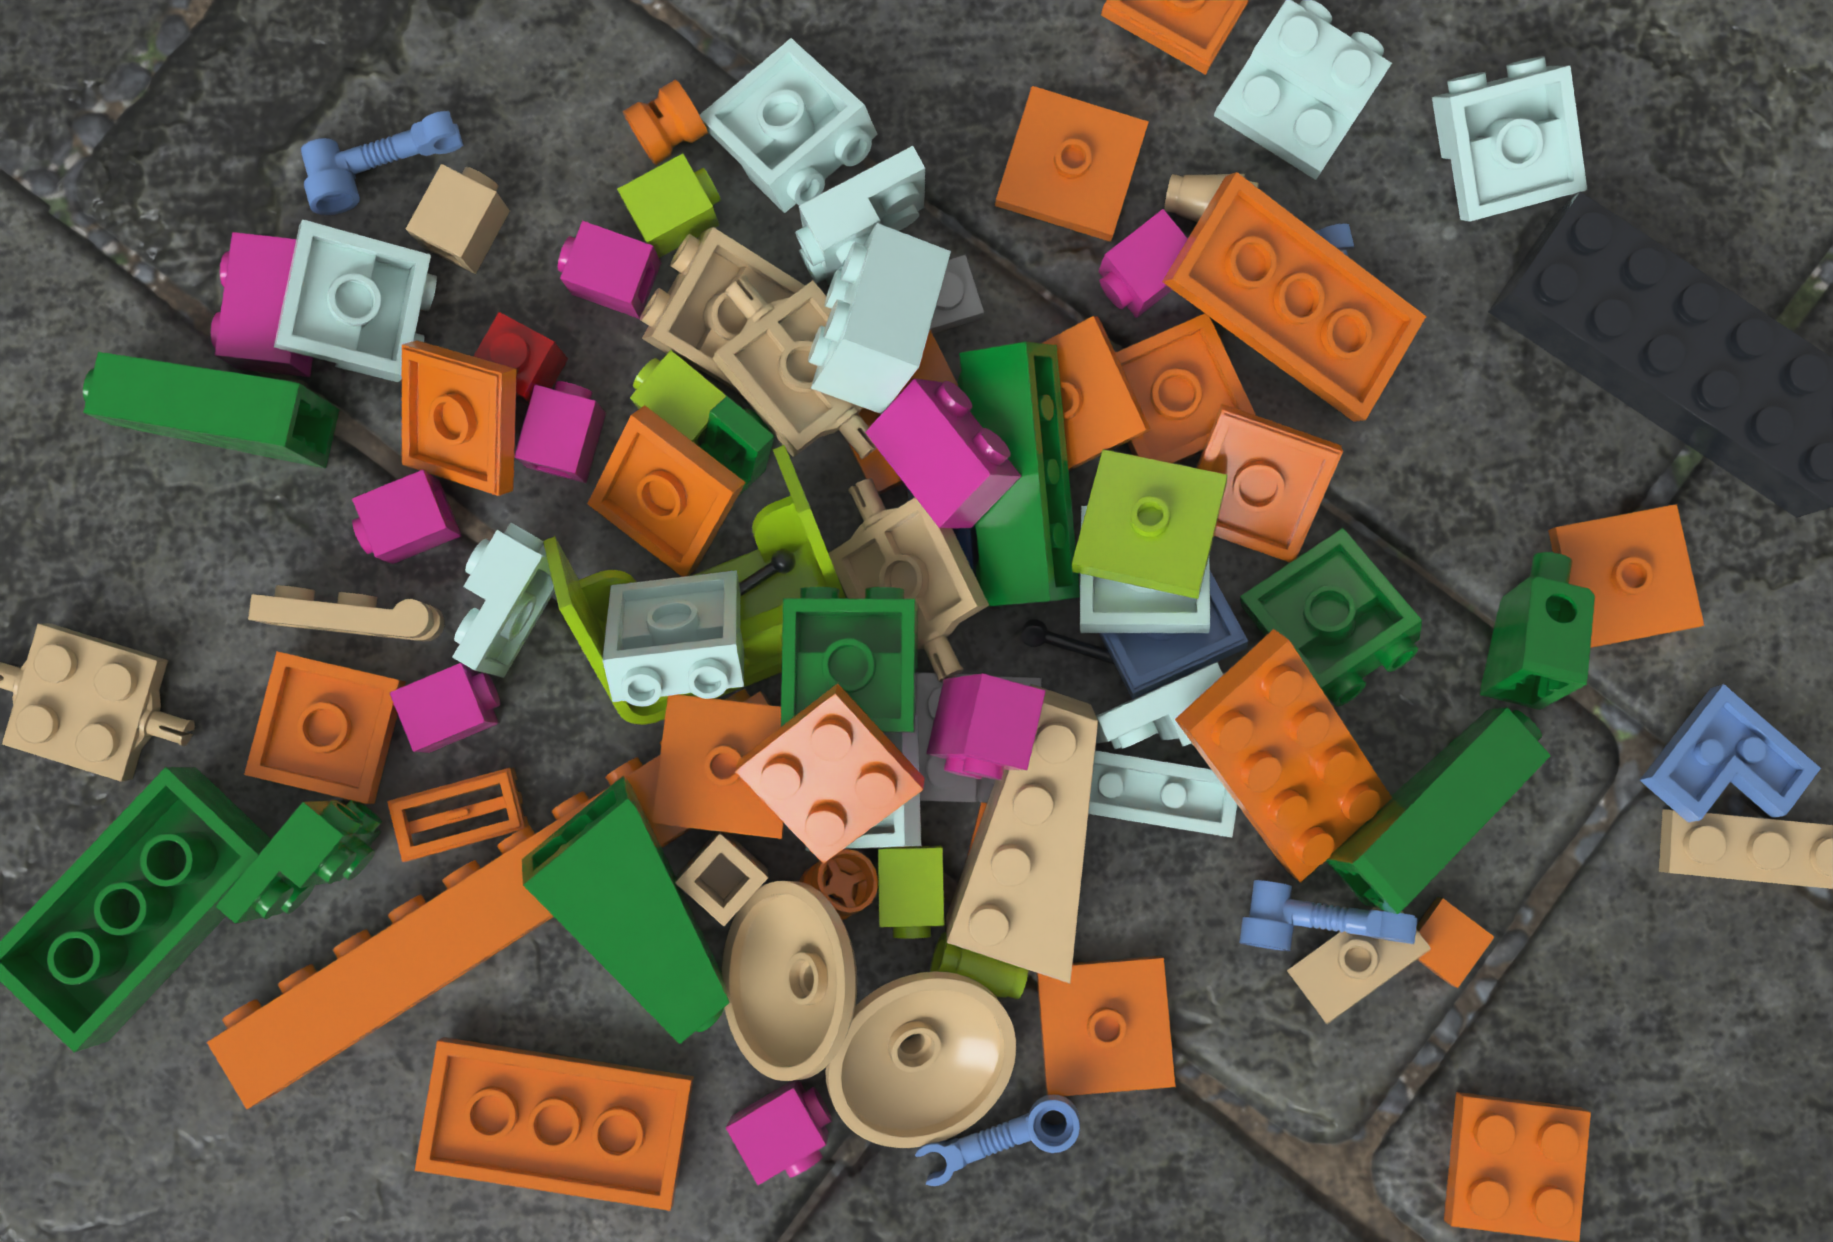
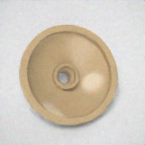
M799 881L770 882L761 886L740 908L728 932L723 954L722 976L730 1003L724 1008L730 1030L740 1051L755 1069L775 1080H802L822 1071L834 1059L847 1036L854 1016L857 999V965L848 931L834 906L820 891Z
M923 972L896 979L876 989L855 1006L854 1016L847 1036L834 1059L826 1066L825 1074L828 1093L842 1121L857 1135L875 1144L894 1148H915L947 1140L980 1120L1002 1095L1009 1082L1015 1063L1016 1037L1010 1017L998 998L988 988L969 977L949 972ZM915 1034L911 1039L905 1040L907 1037Z

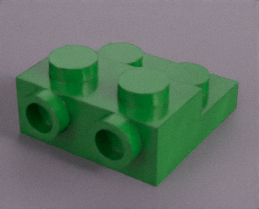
M1344 528L1240 596L1241 607L1264 636L1274 629L1290 640L1328 700L1335 707L1345 705L1362 692L1366 686V682L1362 679L1381 665L1388 672L1395 671L1410 661L1418 651L1415 643L1420 640L1422 619Z
M832 587L800 588V598H783L781 727L838 683L883 733H915L916 669H918L917 601L915 599H904V589L895 587L866 588L865 599H839V589Z
M333 799L331 801L302 802L215 907L235 924L260 918L268 919L271 916L281 914L283 911L286 914L292 913L308 898L315 885L331 884L341 881L344 877L350 881L368 865L375 855V850L370 845L381 833L378 826L382 823V820L375 812L361 802L350 800L347 803L344 800Z

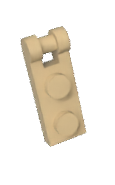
M276 585L274 597L252 594L248 620L269 625L423 642L438 638L445 626L444 617L439 609L414 599H405L397 603L392 610L376 608L378 597L339 592L337 603L314 601L315 590Z

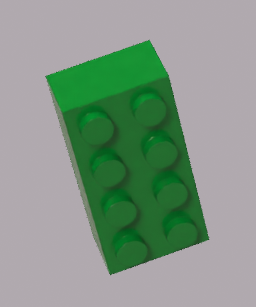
M165 767L0 940V982L74 1053L108 1042L226 917L215 906L271 841V838L196 767Z

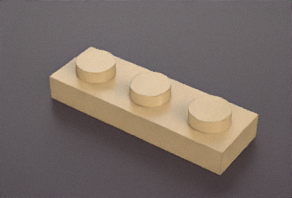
M1663 809L1659 872L1833 889V825L1706 813L1702 820L1687 822L1674 810Z

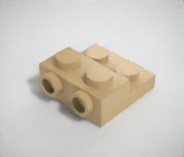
M711 227L701 232L698 239L688 234L677 249L670 266L679 271L668 293L658 288L646 304L640 321L649 326L642 339L666 354L672 350L696 371H703L741 394L713 361L715 351L739 335L748 321L731 298L725 294L726 289L734 281L738 282L740 277L746 275L749 282L767 304H770L773 301L791 297L805 285L721 231Z

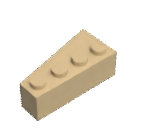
M1030 684L1031 687L1046 690L1028 770H1004L1002 780H995L946 916L947 943L1070 983L1098 720L1091 704Z

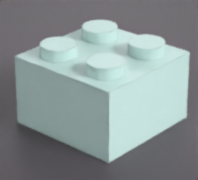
M876 223L864 245L853 242L842 271H836L830 284L824 306L830 308L831 312L826 326L821 325L809 353L808 362L817 365L811 389L882 414L920 366L951 251Z

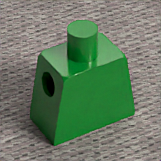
M1552 552L1534 554L1530 577L1502 597L1496 616L1479 695L1541 710L1587 685L1595 595L1588 588L1569 584L1572 568L1571 558Z

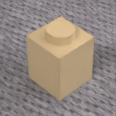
M441 164L406 230L422 248L476 274L510 210L496 192L499 185L495 181L470 167H465L461 174Z
M716 831L678 873L675 883L721 925L725 926L769 877L768 869L728 832Z

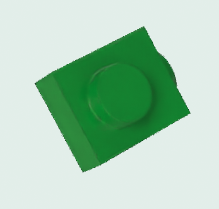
M726 396L709 412L704 442L699 447L746 482L738 495L739 497L765 472L774 435L769 432L767 425L757 413L747 408L742 409Z

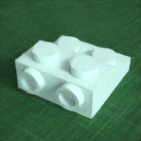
M1286 0L1255 46L1249 60L1218 105L1214 116L1316 180L1392 63L1382 57L1384 48L1374 37L1363 32H1355L1350 37L1330 24L1332 22L1330 12L1318 2L1302 0L1300 4H1297L1292 0Z
M792 38L700 114L707 132L742 165L748 178L784 213L795 204L801 205L820 195L825 186V179L842 164L854 166L864 160L871 149L872 139L878 135L865 105Z
M1545 56L1525 59L1506 65L1508 77L1487 82L1485 72L1457 77L1447 81L1449 93L1432 97L1441 158L1451 159L1460 220L1470 222L1587 190L1570 65L1546 67Z
M913 146L799 205L803 228L795 232L802 247L799 253L816 284L826 279L828 285L831 284L836 271H842L853 242L864 245L876 223L900 231L919 217L918 211L924 208L925 167Z
M302 219L298 229L274 348L336 363L335 367L399 382L402 380V344L416 340L424 342V335L415 333L419 312L420 310L429 311L436 289L437 276L428 273L431 255Z
M510 522L504 533L497 530L491 541L483 539L476 546L466 565L465 571L470 576L463 587L484 598L486 601L480 610L477 608L471 609L459 625L454 638L455 642L459 643V646L452 658L475 671L505 677L555 592L543 544L544 541Z
M737 570L611 585L603 664L612 702L627 701L632 705L643 707L654 704L661 696L693 693L700 698L711 699L720 696L728 688L744 687V645L740 629L741 591Z
M1217 662L1097 715L1096 744L1111 741L1114 749L1120 747L1123 749L1156 733L1159 734L1162 741L1179 738L1182 746L1191 744L1192 742L1175 719L1225 673H1222Z

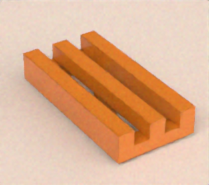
M515 768L502 769L387 801L402 862L412 861L514 833L529 826L527 816H524L521 806L523 804L521 792L517 791L515 780H517ZM496 785L501 786L503 794L501 797L410 822L407 820L405 810ZM507 809L509 817L507 821L416 846L413 844L412 834Z

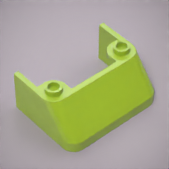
M785 445L773 449L790 496L767 505L756 515L752 525V533L758 549L694 574L702 575L737 570L740 583L769 564L772 555L777 550L787 549L795 556L796 564L791 572L786 574L776 573L740 597V629L744 645V687L782 672L783 598H800V588L832 587L839 589V599H846ZM554 536L544 540L543 544L559 610L612 701L603 664L611 585L634 583L637 581L630 574L619 570L600 571L579 580ZM743 687L728 688L725 690L723 694H721L718 697H721ZM693 693L679 694L687 696H696ZM661 696L654 704L643 707L632 705L627 701L612 703L618 714L625 721L646 725L665 719L668 696Z

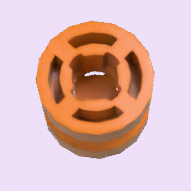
M676 79L660 88L657 98L648 104L637 102L622 111L633 133L654 165L670 157L673 147L682 141L693 143L708 134L698 111Z
M851 849L841 850L824 864L821 861L817 862L804 871L799 882L806 883L820 891L834 906L842 921L870 905L878 889L876 869L869 858L859 851ZM829 895H833L835 898L838 899H833Z

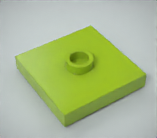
M1103 449L1074 553L1072 572L1199 599L1228 475Z

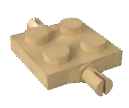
M746 275L740 277L738 282L734 281L726 289L725 294L731 298L748 321L739 335L715 351L713 361L782 445H785L792 457H795L819 437L833 434L838 430L860 455L861 459L867 457L877 447L865 433L869 426L859 416L863 407L811 389L817 365L809 363L808 357L819 327L821 325L826 326L831 312L830 308L824 306L826 295L812 280L791 297L767 304L749 282Z
M869 478L857 482L856 486H851L848 491L852 495L864 522L858 527L851 539L828 553L848 599H865V589L871 587L904 589V599H915L918 603V649H925L938 677V682H942L946 678H952L956 676L955 674L961 673L963 667L960 666L947 637L952 634L959 623L989 606L952 528H939L915 497L899 508L886 510L873 479Z
M51 623L37 624L28 658L21 668L0 662V688L13 692V708L2 745L122 782L133 779L141 750L152 735L185 746L193 735L186 732L193 731L195 723L192 720L160 712L159 690L168 660Z

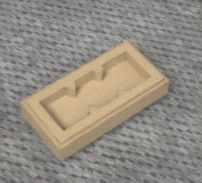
M1372 908V909H1371V910L1384 911V910H1380V909H1376V908ZM1417 929L1414 944L1349 934L1344 931L1339 932L1287 971L1325 1023L1329 1024L1430 951L1431 947Z

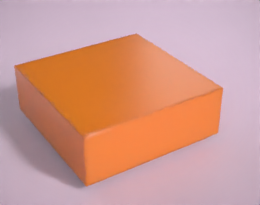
M1436 897L1416 926L1418 932L1431 947L1430 951L1417 960L1448 984L1458 988L1494 939V936L1445 899Z

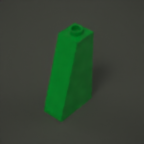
M98 352L95 366L87 373L83 384V398L85 401L83 413L109 425L324 469L327 467L340 409L296 382Z
M1508 707L1486 710L1391 796L1392 799L1372 819L1361 826L1335 850L1326 862L1364 905L1399 914L1551 756L1538 742L1542 738L1541 731L1529 717L1519 710L1511 712Z
M624 776L522 859L523 886L679 1044L695 1031L703 1032L720 1018L724 1007L730 1003L722 973L682 889L675 883V874L632 785Z

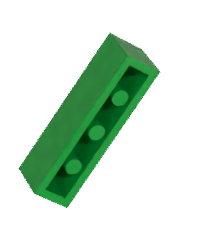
M1020 342L959 353L961 372L958 377V387L968 396L972 403L971 414L983 428L991 430L1005 442L1011 453L1008 460L1021 475L1015 484L974 525L977 533L979 554L976 578L989 606L1080 597L1078 573L1072 572V561L1076 544L1057 345Z

